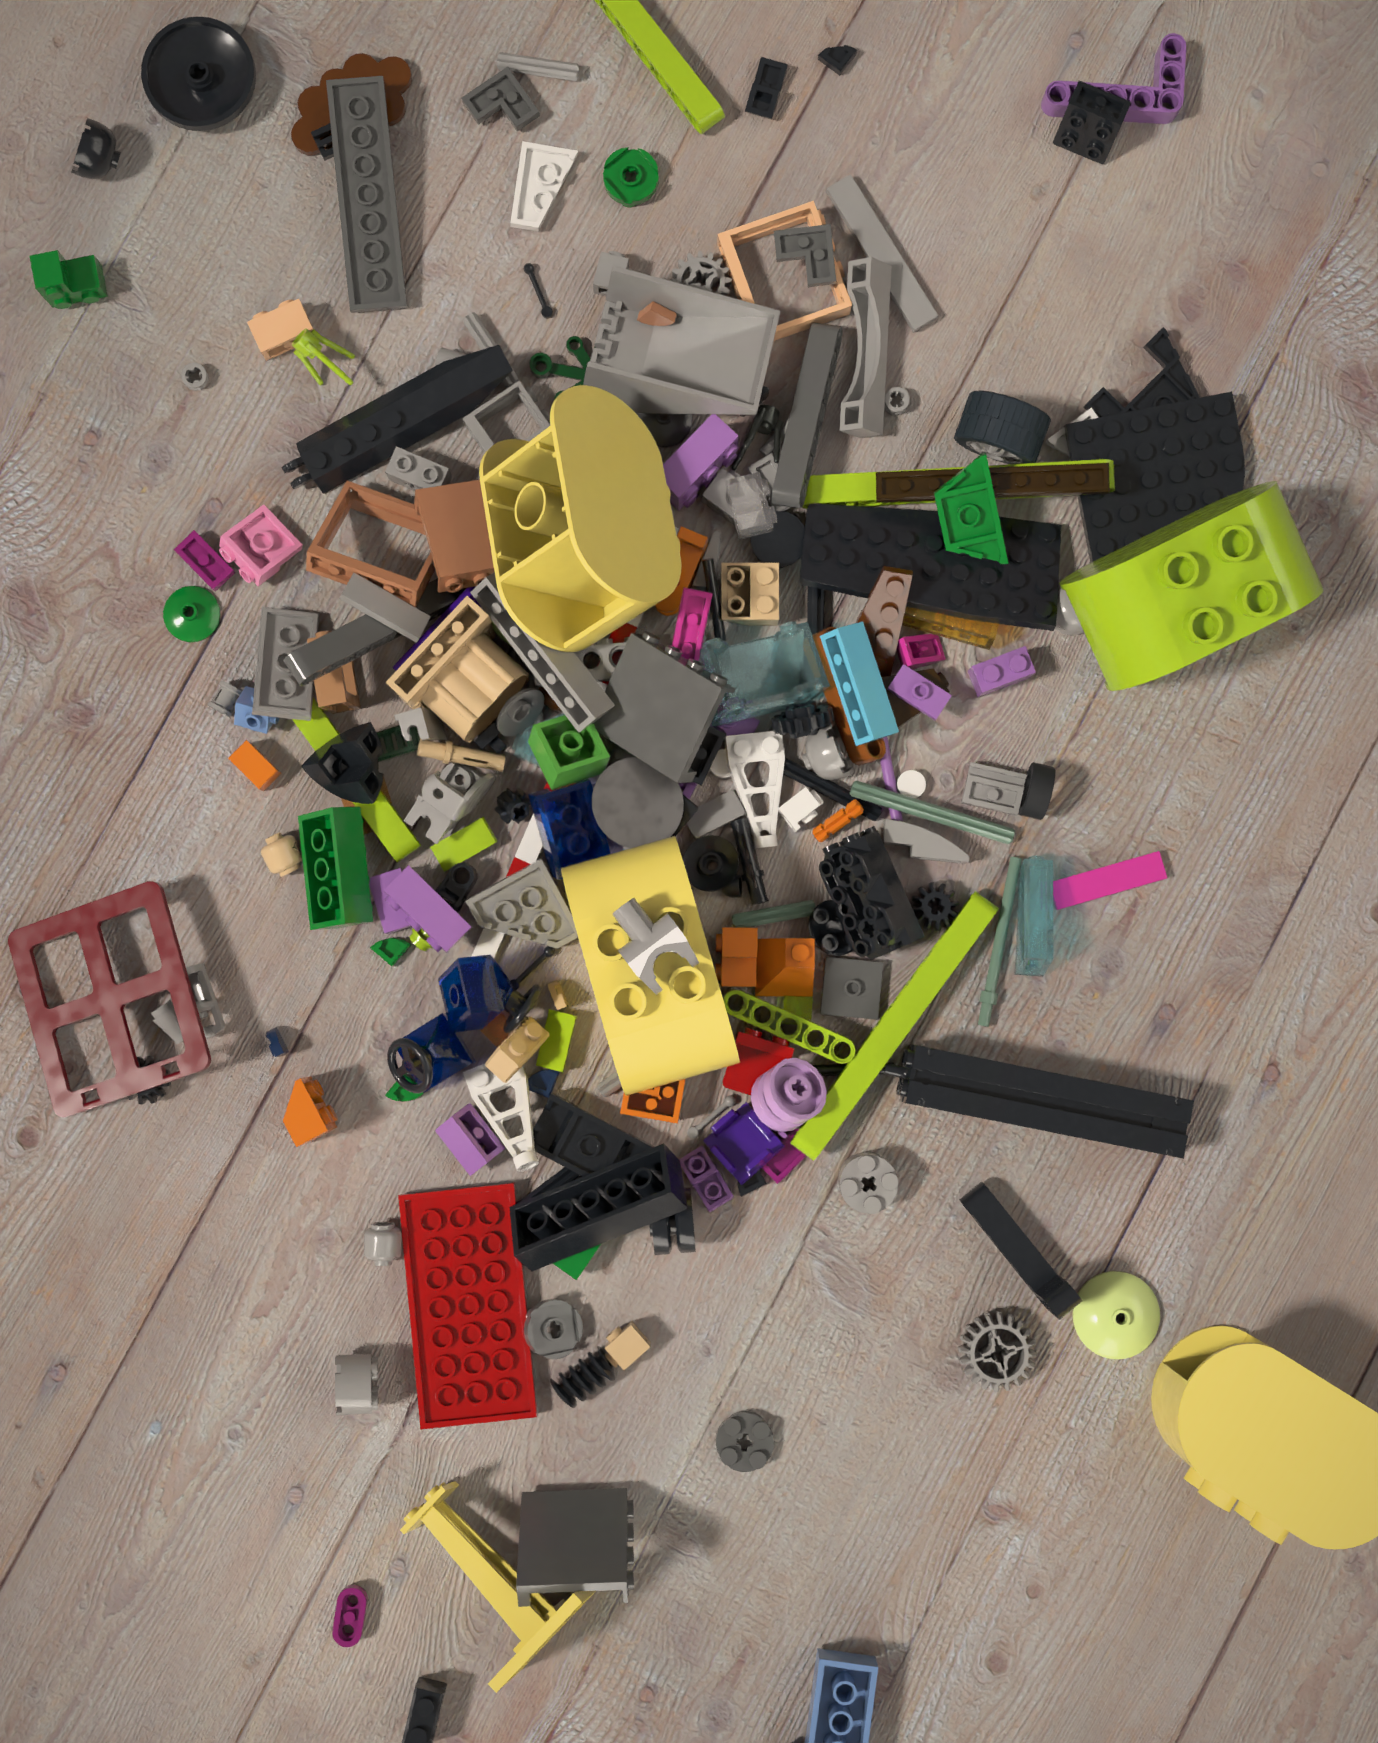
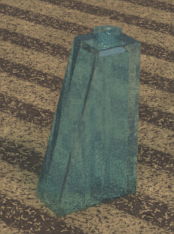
M1031 856L1023 860L1019 871L1015 975L1044 976L1053 961V860H1045L1041 856Z

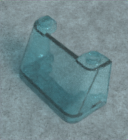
M796 621L787 622L779 627L780 631L774 636L734 645H728L727 641H721L720 638H714L704 643V647L700 650L701 663L705 665L704 670L726 677L728 679L727 684L736 688L734 693L724 694L711 722L712 726L725 725L786 710L788 705L812 701L830 687L808 622L796 624Z

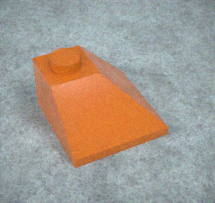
M815 938L758 939L755 996L813 997Z

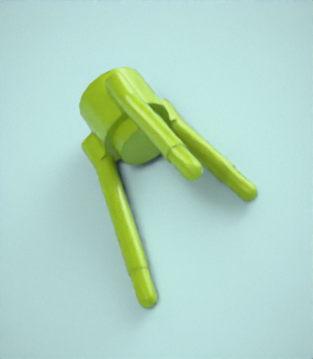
M305 328L297 335L292 343V346L295 348L293 353L301 359L319 385H323V380L307 356L311 359L317 356L348 385H353V380L321 352L322 345L319 342L350 359L355 358L353 353L321 336L315 329L310 332Z

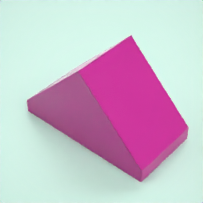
M938 633L903 637L898 640L896 651L901 667L904 664L915 670L946 660Z

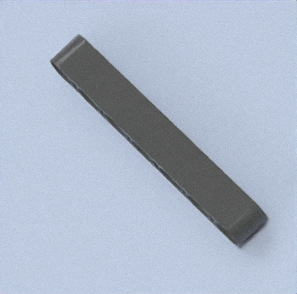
M812 323L772 489L773 505L802 508L804 505L841 347L842 326Z
M437 578L428 583L416 608L431 616L429 619L431 621L442 615L458 597L455 592H438ZM365 614L294 650L283 661L299 685L304 686L400 637L402 634Z

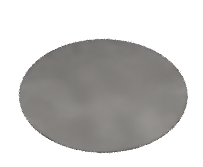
M637 757L625 758L611 764L599 776L593 789L592 809L597 824L611 840L624 847L634 848L671 837L678 828L683 815V795L679 784Z

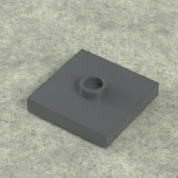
M825 957L820 1014L878 1020L883 963Z

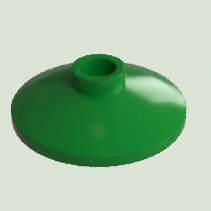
M186 586L173 592L167 599L163 610V619L168 631L174 637L184 642L205 640L214 633L220 622L221 612L216 598L209 591L198 586ZM193 608L194 614L191 617H186V609Z

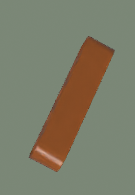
M828 627L809 636L806 641V648L828 705H831L833 708L835 723L850 760L855 765H865L884 757L886 753L885 742L881 738L859 746L855 745L820 639L821 635L837 629L835 627Z

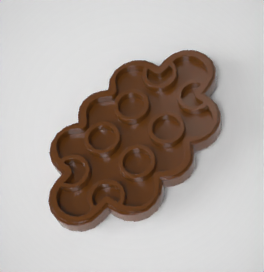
M359 53L350 56L345 61L343 69L336 68L326 71L321 77L319 86H311L304 89L298 98V109L302 118L293 125L291 130V139L295 148L301 154L307 156H314L320 153L311 132L330 123L326 80L383 76L389 126L398 124L406 112L402 94L408 90L412 82V73L408 63L396 56L387 57L377 63L370 55ZM330 133V134H328V135H326V136L320 138V140H322V139H324V138H327V137L331 136L332 134ZM333 143L325 146V150L332 148Z

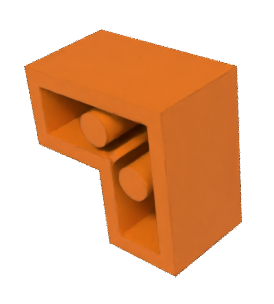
M722 927L721 934H716V952H721V964L716 963L715 973L717 980L721 981V987H756L758 928Z
M685 1079L627 1096L624 1093L620 1114L678 1124Z

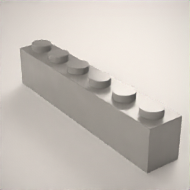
M495 572L485 577L470 592L579 733L599 720L615 706L574 652H564L547 647L530 637L516 624L502 603L497 588Z

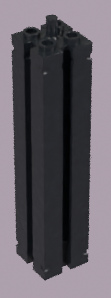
M910 1044L909 1050H904L902 1066L886 1063L884 1075L899 1077L896 1094L900 1096L901 1102L1184 1159L1188 1135H1186L1187 1126L1191 1122L1194 1100Z

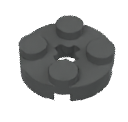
M547 1299L539 1302L535 1307L527 1311L524 1336L533 1353L548 1359H560L568 1356L573 1351L583 1333L582 1319L576 1309L562 1300ZM552 1321L560 1326V1330L555 1331L554 1337L551 1336V1333H547V1327L550 1326Z
M751 1411L736 1412L723 1421L716 1433V1448L721 1461L731 1469L739 1472H751L763 1468L774 1449L773 1432L768 1423L759 1414ZM743 1434H748L749 1440L753 1441V1444L748 1445L747 1449H742L741 1444L736 1443L737 1439H742Z

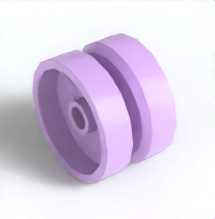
M790 1058L784 1059L756 1079L752 1086L751 1102L754 1112L762 1123L770 1129L786 1132L796 1129L821 1112L826 1103L827 1090L822 1076L815 1067L807 1061Z

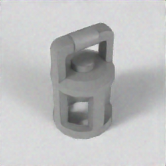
M205 964L187 967V974L197 999L196 1005L200 1019L208 1017L207 1012L212 1011L216 1022L215 1026L209 1025L203 1028L205 1037L208 1039L223 1031L225 1023L207 975Z

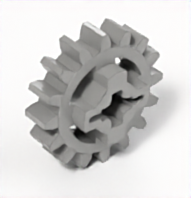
M698 251V257L693 258L692 254L688 253L687 262L681 259L678 260L679 269L672 270V276L676 279L670 281L712 292V288L716 287L717 283L720 282L716 293L729 297L730 290L727 287L731 286L732 278L727 277L729 275L728 267L721 268L723 265L722 258L715 262L713 261L712 252L706 258L703 257L702 251ZM689 271V278L682 283L684 275ZM701 280V282L706 283V285L701 286V284L696 283V281Z

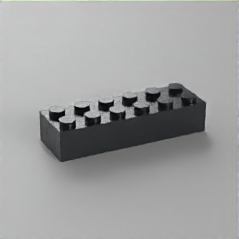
M663 1143L510 1206L514 1257L533 1272L688 1209L680 1160Z

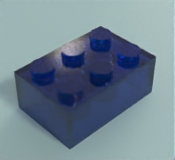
M589 779L551 790L549 787L528 794L551 876L558 880L563 879L561 868L611 854L606 834L601 830L594 817L592 809L593 787Z

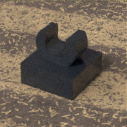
M496 721L490 724L488 728L473 740L481 749L489 744L498 754L506 747L497 736L500 732L497 729Z

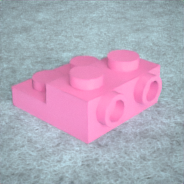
M262 505L221 535L219 551L227 562L231 563L234 561L240 567L239 573L247 583L253 581L257 586H260L276 574L283 563L301 551L303 544L265 505Z

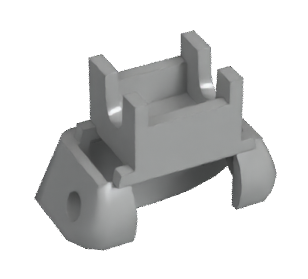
M450 763L442 770L441 775L437 771L424 781L422 793L418 795L417 801L404 821L410 826H414L420 816L423 818L428 816L431 819V826L425 836L438 844L444 834L450 835L460 819L477 807L494 784L496 776L492 773L483 776L469 765ZM458 774L465 777L464 784L458 782Z

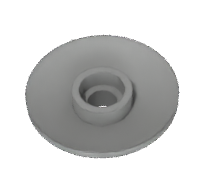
M528 688L510 697L498 715V731L504 736H514L531 726L543 709V693L537 688Z

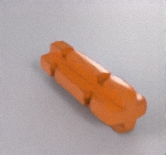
M856 799L852 800L846 805L845 809L841 808L826 819L824 824L821 823L812 831L814 837L820 843L825 841L831 833L835 834L850 823L852 818L855 819L860 816L864 811L862 805Z

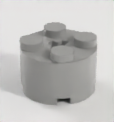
M861 1152L850 1156L842 1164L838 1173V1187L842 1197L851 1208L861 1213L875 1214L887 1208L895 1199L898 1191V1178L894 1168L884 1157L874 1152ZM873 1176L872 1181L874 1185L863 1189L862 1178L869 1179Z
M371 1354L336 1355V1415L372 1414V1410H378V1386H372V1381H377L378 1357H372Z

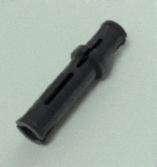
M748 818L734 820L730 822V825L733 829L744 873L741 875L742 881H746L751 906L768 902L769 899L767 898L762 878L765 874L764 870H760L748 825ZM742 836L745 837V841H746V845H747V849H748V853H749V857H750L749 859H747V855H746V851H745V848H744ZM750 864L753 868L757 888H755L752 874L749 867Z

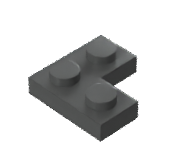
M508 67L461 97L462 103L478 125L499 110L503 111L516 131H519L540 117L539 110Z
M831 224L774 231L777 262L805 259L808 287L836 284Z

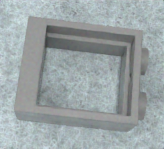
M518 381L462 418L466 428L484 454L494 443L480 424L519 398L540 427V430L526 438L525 441H531L550 426V415L545 409L540 411L534 402L538 399L529 386L524 388L521 382Z

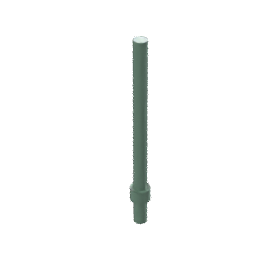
M1010 857L984 991L981 990L979 1002L982 1004L978 1025L989 1027L993 1005L997 1003L998 994L996 993L1022 861L1018 857Z

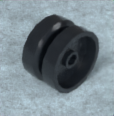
M691 1187L684 1188L688 1209L649 1224L655 1255L670 1254L672 1250L671 1235H677V1246L681 1253L696 1252Z

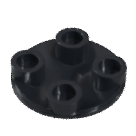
M827 900L817 905L813 909L814 911L811 913L808 923L810 936L815 938V945L823 952L834 956H841L852 952L854 949L842 923L843 916L848 912L846 905L843 903L837 904L833 900Z

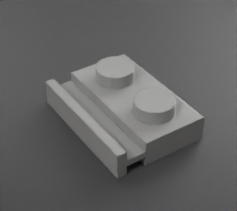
M970 762L961 803L1017 816L1027 775Z

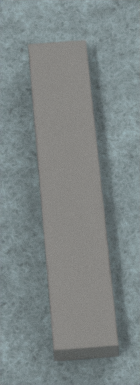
M851 174L826 188L827 195L866 258L873 257L892 266L890 296L912 332L914 333L936 320L938 314Z

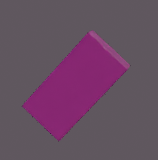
M799 1129L789 1131L787 1133L788 1137L780 1140L785 1147L762 1167L777 1184L806 1157L805 1154L790 1144Z

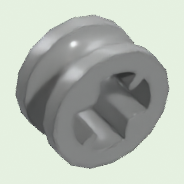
M189 363L182 369V381L190 390H201L207 385L209 380L208 373L202 365ZM197 370L201 371L199 375L202 379L190 383L189 373L195 374Z
M901 387L889 389L885 394L884 409L886 412L894 416L903 414L907 410L910 401L907 391ZM895 395V398H897V395L902 397V406L898 407V404H896V407H893L891 405V396Z

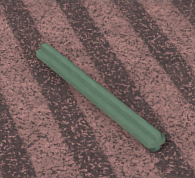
M854 781L850 789L852 797L998 842L1010 844L1014 839L1015 830L867 783Z

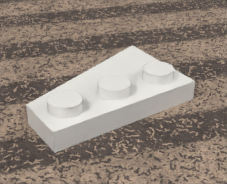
M522 141L510 227L539 231L578 155L577 150Z

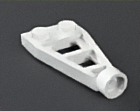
M774 731L725 736L724 744L727 767L740 802L746 812V818H748V823L754 837L755 848L778 846L776 825L785 762L783 737L780 733L775 734ZM764 761L770 768L768 782L763 787H753L747 781L744 767L747 763ZM767 793L769 795V812L767 815L758 816L754 813L751 802L753 794ZM766 830L769 832V835L760 836V832Z
M485 1063L463 1072L472 1099L512 1155L516 1170L521 1172L537 1166L539 1161L535 1153L529 1085L524 1067L522 1066L507 1083L502 1082L486 1067ZM510 1086L513 1087L516 1096L515 1107L502 1113L498 1112L490 1101L491 1094ZM520 1116L524 1132L522 1135L510 1138L503 1126V1122Z

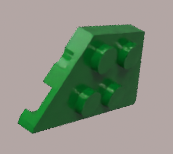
M983 453L934 492L946 551L958 554L965 553L971 557L986 558L998 561L1001 564H1008L987 455Z

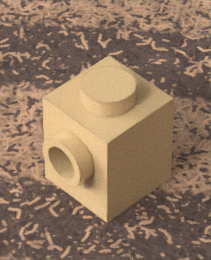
M631 1321L623 1329L618 1326L607 1335L606 1339L608 1342L605 1345L607 1351L605 1357L615 1368L620 1366L625 1370L650 1348L651 1342Z

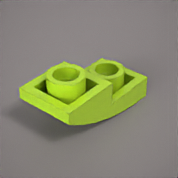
M483 816L441 840L438 844L432 845L430 848L445 872L455 864L461 863L493 845L498 840Z

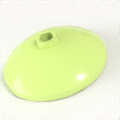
M1108 1271L1092 1277L1079 1290L1078 1295L1082 1302L1072 1311L1073 1324L1080 1340L1092 1352L1109 1359H1126L1141 1353L1155 1338L1160 1324V1308L1155 1294L1140 1278L1122 1271ZM1119 1313H1124L1125 1320L1122 1323L1116 1322V1316Z

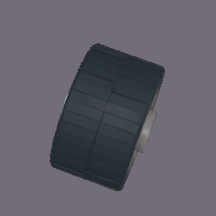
M972 391L969 393L954 439L959 445L979 455L986 453L987 458L1005 464L1036 463L1051 419L1047 413L1036 406L1017 398L991 391Z

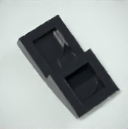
M761 57L745 112L772 120L788 64Z

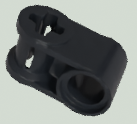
M466 863L455 864L435 890L442 898L445 897L452 902L451 904L445 900L457 913L478 879L476 869ZM461 868H466L470 873V879L465 884H460L456 879V874Z

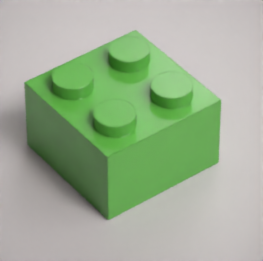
M563 715L534 724L528 743L551 790L600 775L606 769L610 756L594 724H591L579 733L569 719Z

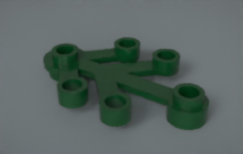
M572 336L567 340L566 348L569 354L577 358L583 369L552 363L550 357L545 353L534 354L530 359L529 366L532 374L537 378L554 375L579 380L578 383L573 385L579 386L584 383L587 364L591 358L583 348L582 340L577 336ZM578 342L580 347L577 350H573L570 348V344ZM543 363L547 368L544 371H538L536 369L537 365ZM564 390L557 392L554 399Z

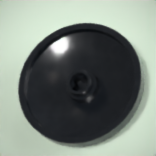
M188 17L167 25L154 36L143 56L141 79L145 94L151 105L166 121L186 130L207 131L230 123L246 108L255 89L256 67L246 42L231 26L209 17Z

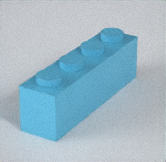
M859 622L821 635L820 639L855 745L859 746L898 733L896 720L864 623Z

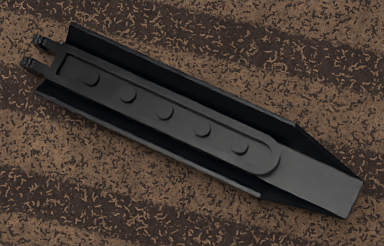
M500 345L443 361L297 442L296 446L301 457L285 464L282 470L284 473H291L305 464L309 473L295 478L290 483L292 488L297 489L314 480L322 493L325 494L392 457L396 446L405 450L470 414L513 370Z

